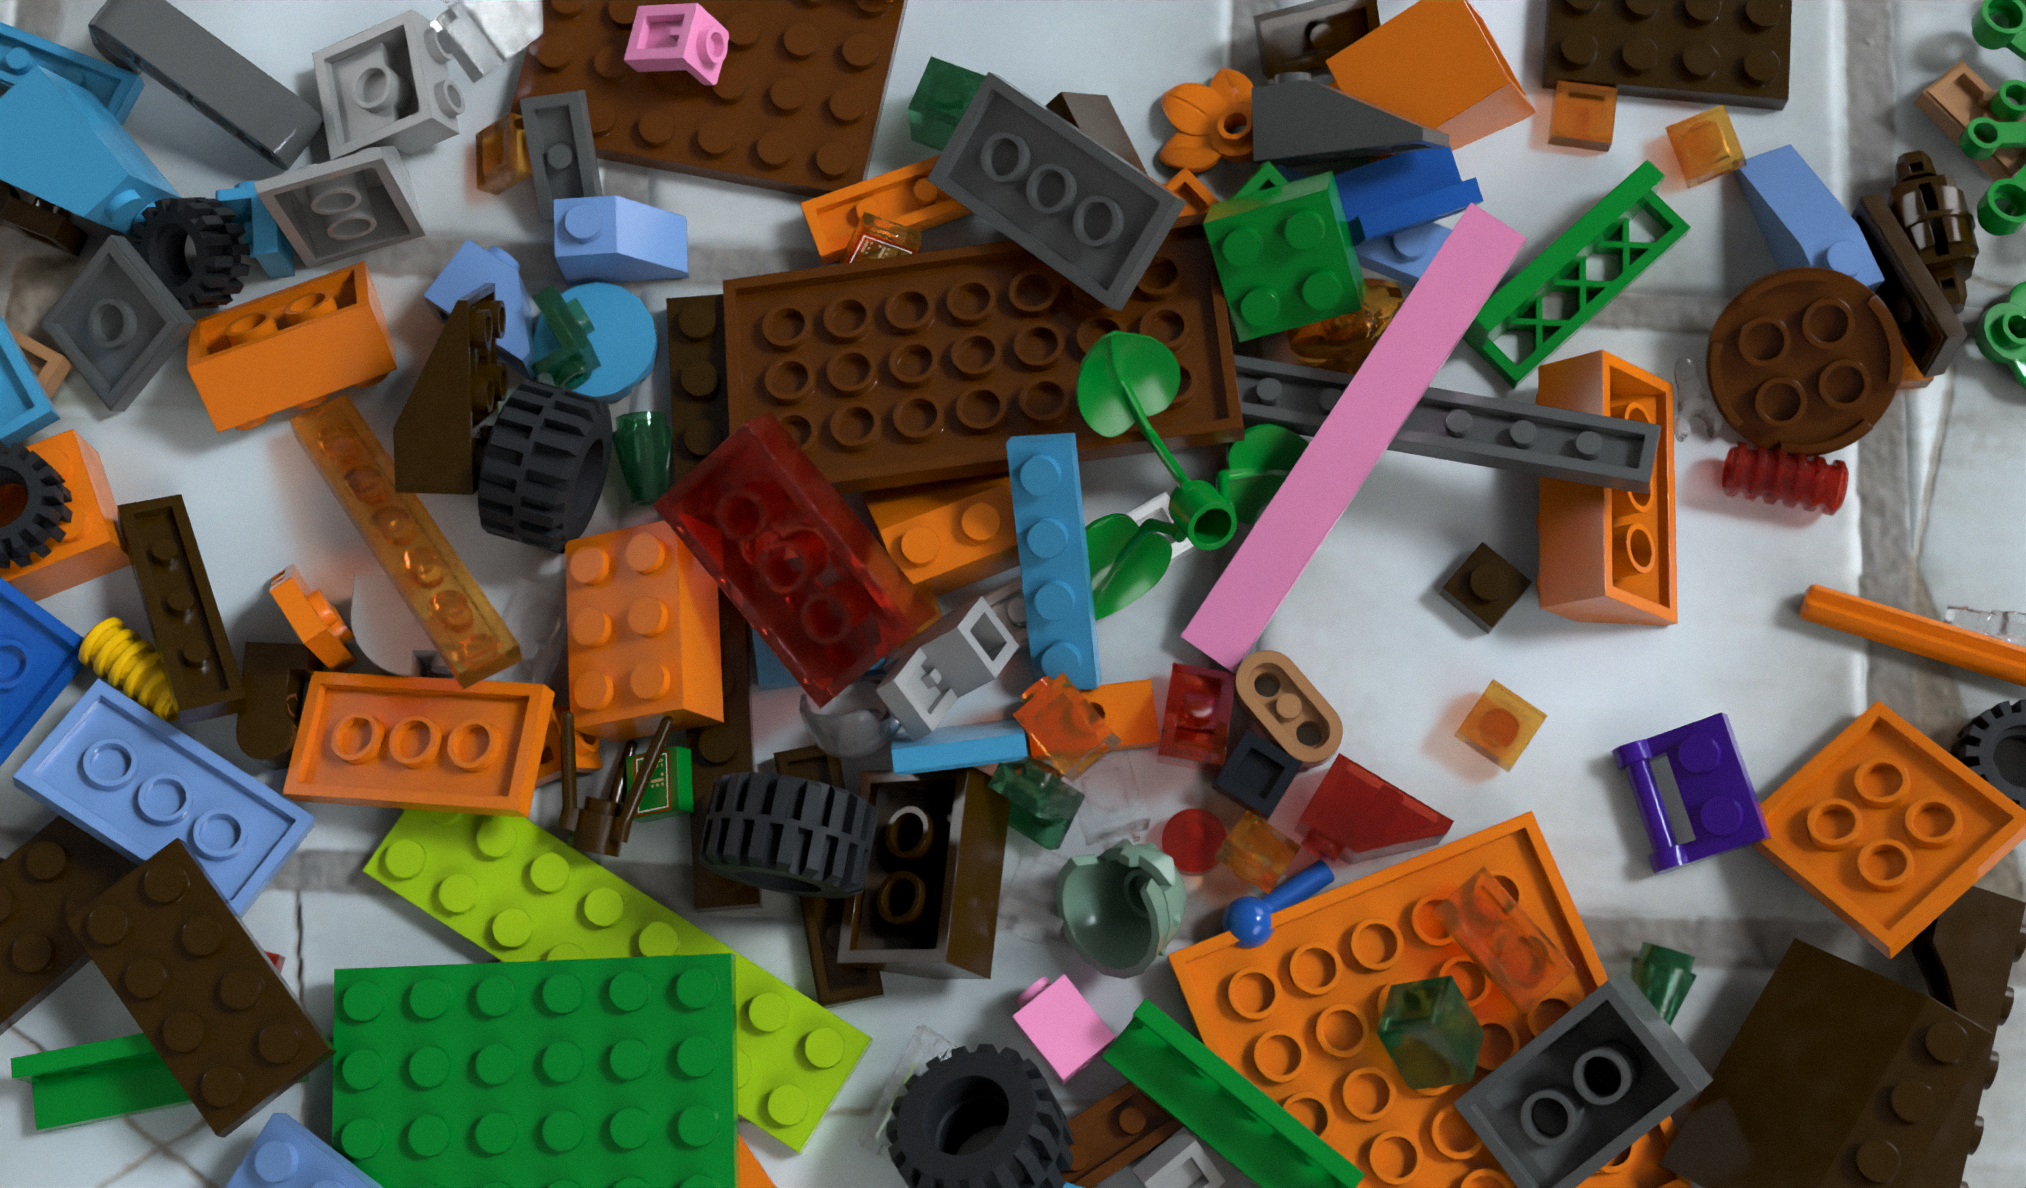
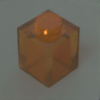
M1064 672L1055 679L1048 675L1035 682L1021 696L1020 701L1023 703V706L1012 714L1061 775L1072 783L1122 742L1120 737L1082 691Z

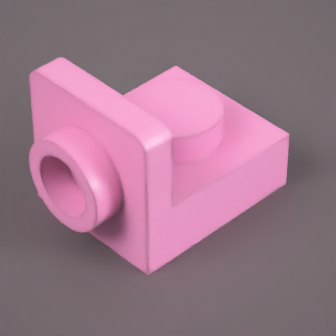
M698 3L638 6L624 61L637 72L687 70L703 85H716L723 60L727 54L729 32Z

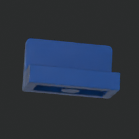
M1450 144L1449 148L1397 154L1334 176L1354 248L1465 212L1471 202L1475 205L1483 202L1476 177L1465 181L1461 180Z

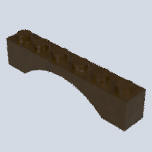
M1972 886L1914 939L1912 953L1925 978L1930 997L1982 1026L1994 1035L1906 1188H1969L1968 1183L1962 1181L1967 1155H1973L1976 1152L1983 1135L1984 1119L1982 1116L1977 1115L1982 1091L1988 1090L1991 1087L1999 1066V1054L1997 1051L1992 1050L1998 1025H2004L2013 1006L2014 990L2008 987L2007 984L2012 963L2020 960L2026 948V924L2022 923L2026 902Z

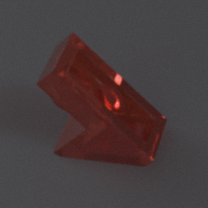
M1179 663L1172 664L1156 762L1210 772H1221L1226 756L1236 673Z

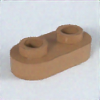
M1263 650L1248 656L1241 663L1234 683L1235 696L1240 706L1277 748L1302 762V767H1317L1328 762L1337 752L1343 736V726L1337 712L1286 655L1277 651ZM1262 678L1270 679L1277 685L1278 692L1271 697L1261 696L1255 689V682ZM1301 727H1312L1318 732L1320 741L1313 746H1306L1298 740L1296 731Z

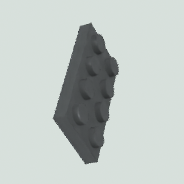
M988 72L927 178L929 182L1108 308L1122 311L1187 201L1001 76Z

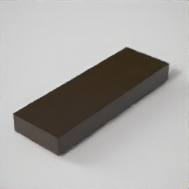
M1878 193L1861 196L1851 217L1859 225L1885 279L1875 294L1891 312L1899 329L1902 343L1923 377L1942 375L1968 333L1882 195Z

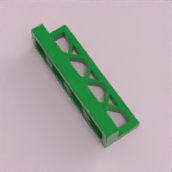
M1648 159L1484 304L1462 338L1512 388L1515 389L1538 366H1541L1688 234L1691 227L1656 195L1665 175ZM1643 209L1667 231L1656 243L1629 242V221ZM1619 231V241H1608ZM1592 254L1619 255V276L1613 281L1586 280V260ZM1630 255L1640 256L1630 265ZM1576 269V280L1565 279ZM1549 292L1576 293V314L1570 320L1543 319V298ZM1586 294H1598L1586 304ZM1533 308V319L1521 318ZM1506 331L1533 332V353L1518 366L1493 343ZM1543 332L1554 333L1543 343Z
M1147 998L1139 1005L1133 1013L1130 1023L1102 1057V1061L1259 1188H1356L1366 1175Z
M144 1033L10 1058L12 1079L32 1084L37 1131L51 1132L194 1104ZM308 1074L297 1083L309 1081Z

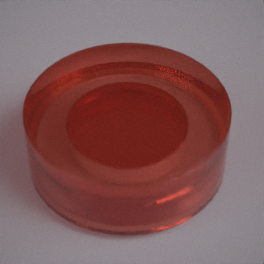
M1197 808L1180 811L1170 818L1165 825L1161 839L1162 852L1173 858L1174 866L1180 874L1191 877L1202 876L1213 871L1221 863L1227 848V834L1221 821L1212 813Z

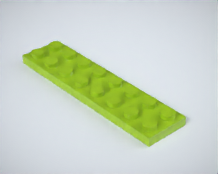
M405 809L362 870L502 962L735 954L738 1114L799 1154H802L873 1042L870 1036L582 853L567 846L566 843L526 818Z

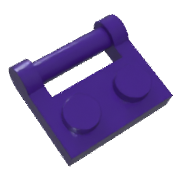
M1721 712L1647 739L1624 744L1612 750L1618 770L1626 771L1654 852L1648 855L1654 875L1678 870L1771 839L1727 714ZM1666 756L1696 840L1678 845L1650 762Z

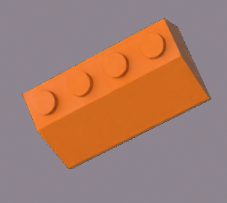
M1603 349L1538 366L1539 391L1536 395V405L1661 425L1648 495L1539 476V511L1536 516V527L1539 534V572L1536 578V586L1539 594L1540 608L1576 622L1661 626L1678 624L1673 384Z

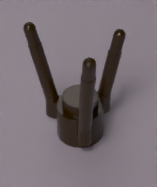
M569 710L562 712L560 737L562 809L558 828L571 830L567 846L592 853L619 857L622 842H628L633 818L674 726L672 717L665 716L661 720L624 804L622 800L627 787L626 757L636 755L638 745L634 740H629L625 744L608 800L585 796L583 808L577 807L574 715Z

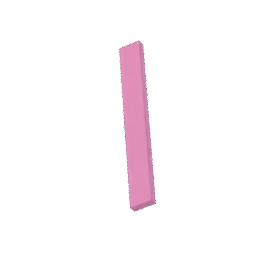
M1472 202L1469 204L1180 637L1232 673L1237 671L1528 239Z

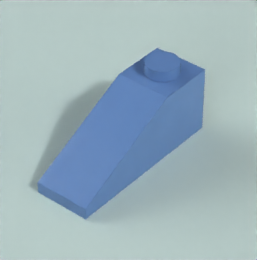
M1791 144L1734 163L1732 170L1779 270L1797 266L1829 268L1855 278L1874 293L1877 291L1885 279L1859 225Z

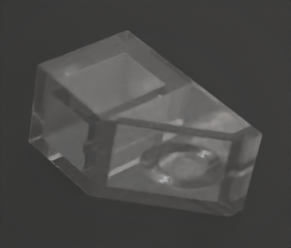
M443 0L449 9L429 22L471 81L475 83L543 34L542 0Z

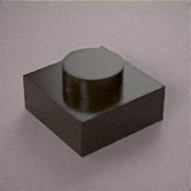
M1482 542L1442 587L1439 595L1489 634L1526 592L1532 581Z

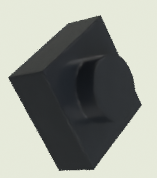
M1247 729L1215 779L1212 789L1268 822L1303 763Z

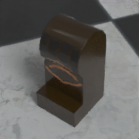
M245 642L241 682L246 694V711L238 713L236 738L242 752L265 768L279 770L289 767L301 717L305 682H310L314 671L323 672L324 663L304 644Z

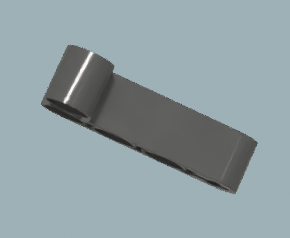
M107 0L88 24L93 45L112 64L137 75H140L143 71L261 157L282 170L288 171L324 125V119L307 102L166 0Z

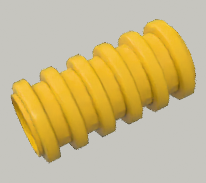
M111 617L95 625L81 643L78 654L79 661L85 667L93 668L94 673L98 677L108 679L111 687L116 690H123L125 696L138 702L139 705L169 724L177 721L176 710L158 651L156 652L154 645L149 641L141 640L139 633L134 629H126L125 623L119 618Z

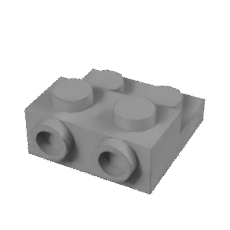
M411 9L312 53L330 160L355 154L362 149L382 146H395L397 149L410 155L459 134L456 116L465 111V102L458 86L449 79L446 62L455 57L453 42L443 27L434 24Z

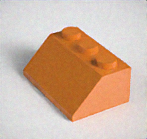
M365 261L196 319L194 321L197 325L188 336L187 369L218 433L234 427L240 431L255 428L266 422L271 414L293 406L296 409H308L324 402L330 396V393L352 385L355 388L371 387L386 379L389 372L398 369L395 346Z
M1009 472L883 488L861 493L906 609L1020 566Z

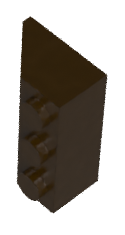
M973 766L899 776L898 773H894V769L862 771L859 796L873 805L879 813L864 890L860 894L845 898L837 964L929 979L991 978L1012 785Z

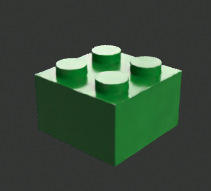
M1333 171L1211 204L1203 225L1239 342L1362 310L1366 286Z

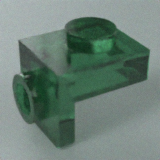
M553 284L535 294L532 298L545 324L561 348L534 363L531 369L538 382L572 391L588 381L592 371L601 366L594 348L586 336L595 331V328L577 298L565 303Z
M1028 758L1026 763H999L988 784V787L1011 800L1008 825L1047 850H1057L1060 848L1086 796L1063 782V774L1059 770L1034 758Z

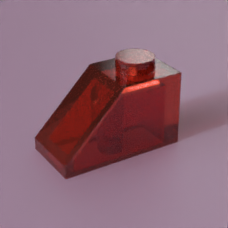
M1339 753L1301 815L1294 832L1304 837L1301 845L1319 859L1335 864L1339 858L1345 863L1352 865L1438 845L1454 821Z

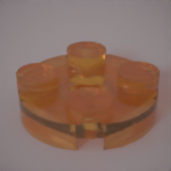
M1366 278L1364 279L1366 293L1361 311L1286 330L1295 364L1336 372L1348 371L1349 374L1356 375L1405 302L1406 298H1403L1400 287L1388 280Z

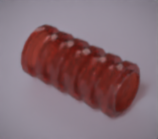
M1736 441L1730 447L1725 459L1722 473V489H1724V494L1729 497H1735L1738 492H1742L1746 500L1754 501L1758 496H1763V501L1766 504L1774 505L1779 499L1783 501V506L1793 509L1797 503H1800L1805 511L1814 512L1817 507H1821L1823 514L1833 516L1843 504L1848 487L1849 471L1845 461L1835 459L1830 465L1827 464L1825 457L1815 456L1809 461L1804 453L1795 452L1792 457H1787L1786 450L1776 448L1772 453H1767L1766 446L1757 444L1753 450L1747 449L1745 442Z

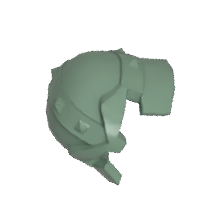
M1125 838L1105 850L1098 857L1095 854L1071 857L1058 874L1054 892L1057 917L1068 942L1084 962L1103 975L1127 979L1141 975L1155 960L1157 955H1165L1167 946L1178 934L1186 913L1187 891L1181 875L1174 866L1173 858L1158 850L1153 842L1146 845H1132L1128 838Z

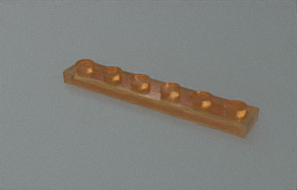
M345 394L289 419L294 437L462 689L522 661L519 643L415 493H395L394 462L348 395Z

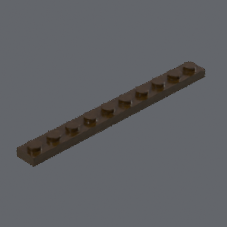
M723 294L666 298L676 518L716 536L724 723L686 729L687 748L691 749L693 813H690L694 908L697 913L763 908L761 888L721 877L698 861L714 779L736 772H755L742 509L737 508L732 497L724 299Z

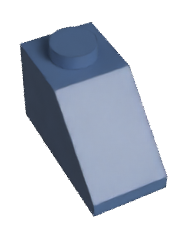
M616 195L553 199L555 259L567 285L689 277L686 216Z
M467 239L424 293L423 297L434 317L445 325L457 300L485 283H495L496 300H503L506 310L505 334L502 339H497V359L528 380L536 381L541 374V370L536 362L533 336L535 331L529 294L519 274L521 266L501 248L491 245L488 250H485L472 240Z

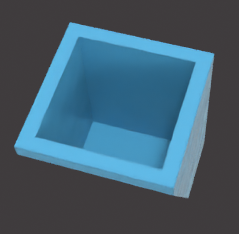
M36 64L0 97V180L83 218L140 239L141 236L134 233L133 229L136 222H147L141 215L147 207H156L154 202L161 199L182 198L93 92Z

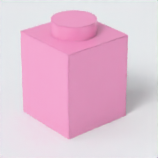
M1065 974L1052 984L1046 976L1040 978L1015 1000L1020 1010L1012 1016L1013 1025L1062 1086L1102 1055L1115 1042V1035Z

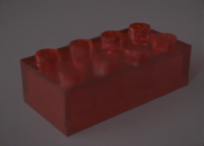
M772 412L744 423L652 505L820 709L846 690L937 614Z

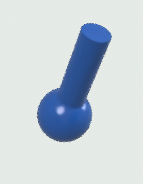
M1319 859L1260 899L1253 896H1243L1233 900L1223 913V932L1230 930L1240 940L1235 945L1242 948H1256L1263 945L1269 940L1274 928L1270 929V914L1305 901L1332 883L1335 878L1331 869L1322 859Z

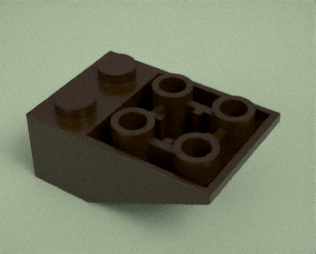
M485 283L457 300L393 428L395 493L473 495L478 490L484 452L494 423L499 415L498 401H505L508 385L506 365L504 363H497V339H502L505 334L506 310L503 300H496L495 283Z

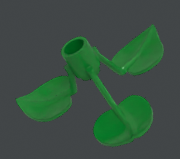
M1112 331L1101 336L1083 357L1075 385L1078 410L1084 421L1094 431L1104 437L1118 436L1136 422L1139 430L1178 486L1170 496L1168 507L1169 515L1174 521L1173 523L1149 518L1139 527L1130 516L1123 513H1114L1096 519L1085 527L1095 621L1123 609L1143 596L1166 573L1171 562L1172 547L1166 537L1160 533L1171 535L1177 543L1183 542L1187 537L1195 547L1201 550H1215L1225 545L1233 537L1237 528V521L1248 525H1255L1309 445L1303 437L1286 427L1276 424L1256 425L1244 430L1245 440L1228 444L1226 449L1228 469L1220 470L1216 473V489L1206 481L1190 480L1146 417L1164 411L1173 402L1181 381L1180 367L1177 359L1162 342L1155 338L1121 331Z

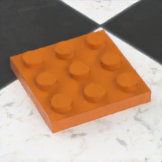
M1877 700L1760 804L1771 839L1751 846L1891 960L2026 838V810Z

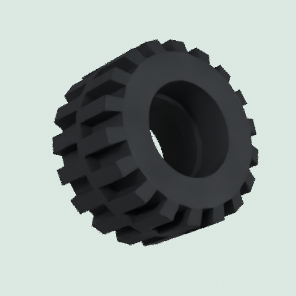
M531 379L529 381L525 380L514 390L503 405L494 423L480 469L478 510L483 530H486V533L561 554L565 553V544L569 540L580 538L598 504L611 456L613 429L611 413L606 401Z
M736 772L719 776L717 779H714L698 861L721 877L761 889L827 899L854 896L862 893L864 890L879 812L869 802L852 792L813 780L764 772Z
M979 1044L976 1051L970 1053L966 1046L951 1049L952 1057L940 1061L939 1057L936 1056L925 1063L929 1070L921 1077L913 1074L904 1084L908 1090L906 1096H896L891 1107V1111L896 1119L887 1122L886 1136L892 1144L888 1147L892 1162L909 1188H1063L1065 1185L1060 1171L1071 1170L1074 1156L1068 1146L1074 1144L1072 1130L1045 1077L1042 1076L1038 1067L1029 1058L1023 1061L1018 1051L1005 1047L998 1054L993 1044ZM1005 1124L1000 1134L986 1147L970 1154L956 1155L962 1144L975 1132L988 1126Z

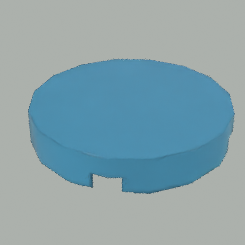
M601 282L573 286L553 298L539 316L533 336L536 362L550 385L599 398L607 403L621 400L631 394V389L637 386L642 379L644 381L654 369L659 350L654 320L641 299L621 286Z

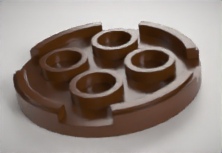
M1797 266L1765 274L1743 287L1731 298L1713 325L1707 344L1705 365L1712 398L1719 412L1734 431L1753 444L1780 455L1810 457L1843 449L1855 443L1873 429V426L1888 409L1898 385L1901 383L1904 356L1901 335L1897 324L1884 302L1872 290L1855 278L1833 269L1818 266Z

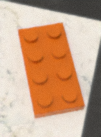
M314 671V675H311L282 794L299 802L528 818L555 692L545 684Z

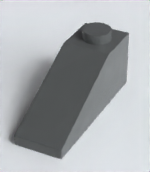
M1307 72L1280 73L1274 76V84L1251 87L1253 154L1255 162L1266 163L1269 161L1273 166H1278L1279 164L1285 167L1449 148L1448 134L1334 87L1311 81V74Z

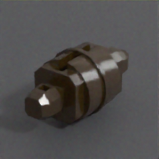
M1918 150L1904 153L1897 160L1895 168L1896 185L1890 189L1887 205L1955 314L1963 312L1967 299L1965 281L1971 278L1975 260L1979 254L1974 233L1976 228L1974 217L1968 211L1963 191L1956 187L1954 176L1948 174L1937 175L1931 158L1924 151Z

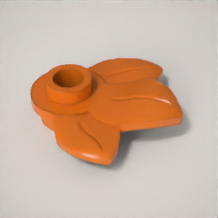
M1221 68L1213 77L1209 87L1199 83H1183L1166 91L1161 96V106L1170 124L1178 131L1158 154L1159 160L1166 166L1176 170H1182L1186 167L1190 172H1203L1216 165L1222 159L1235 163H1244L1254 159L1251 87L1254 86L1252 82L1238 71ZM1246 126L1243 131L1237 134L1229 133L1236 127Z

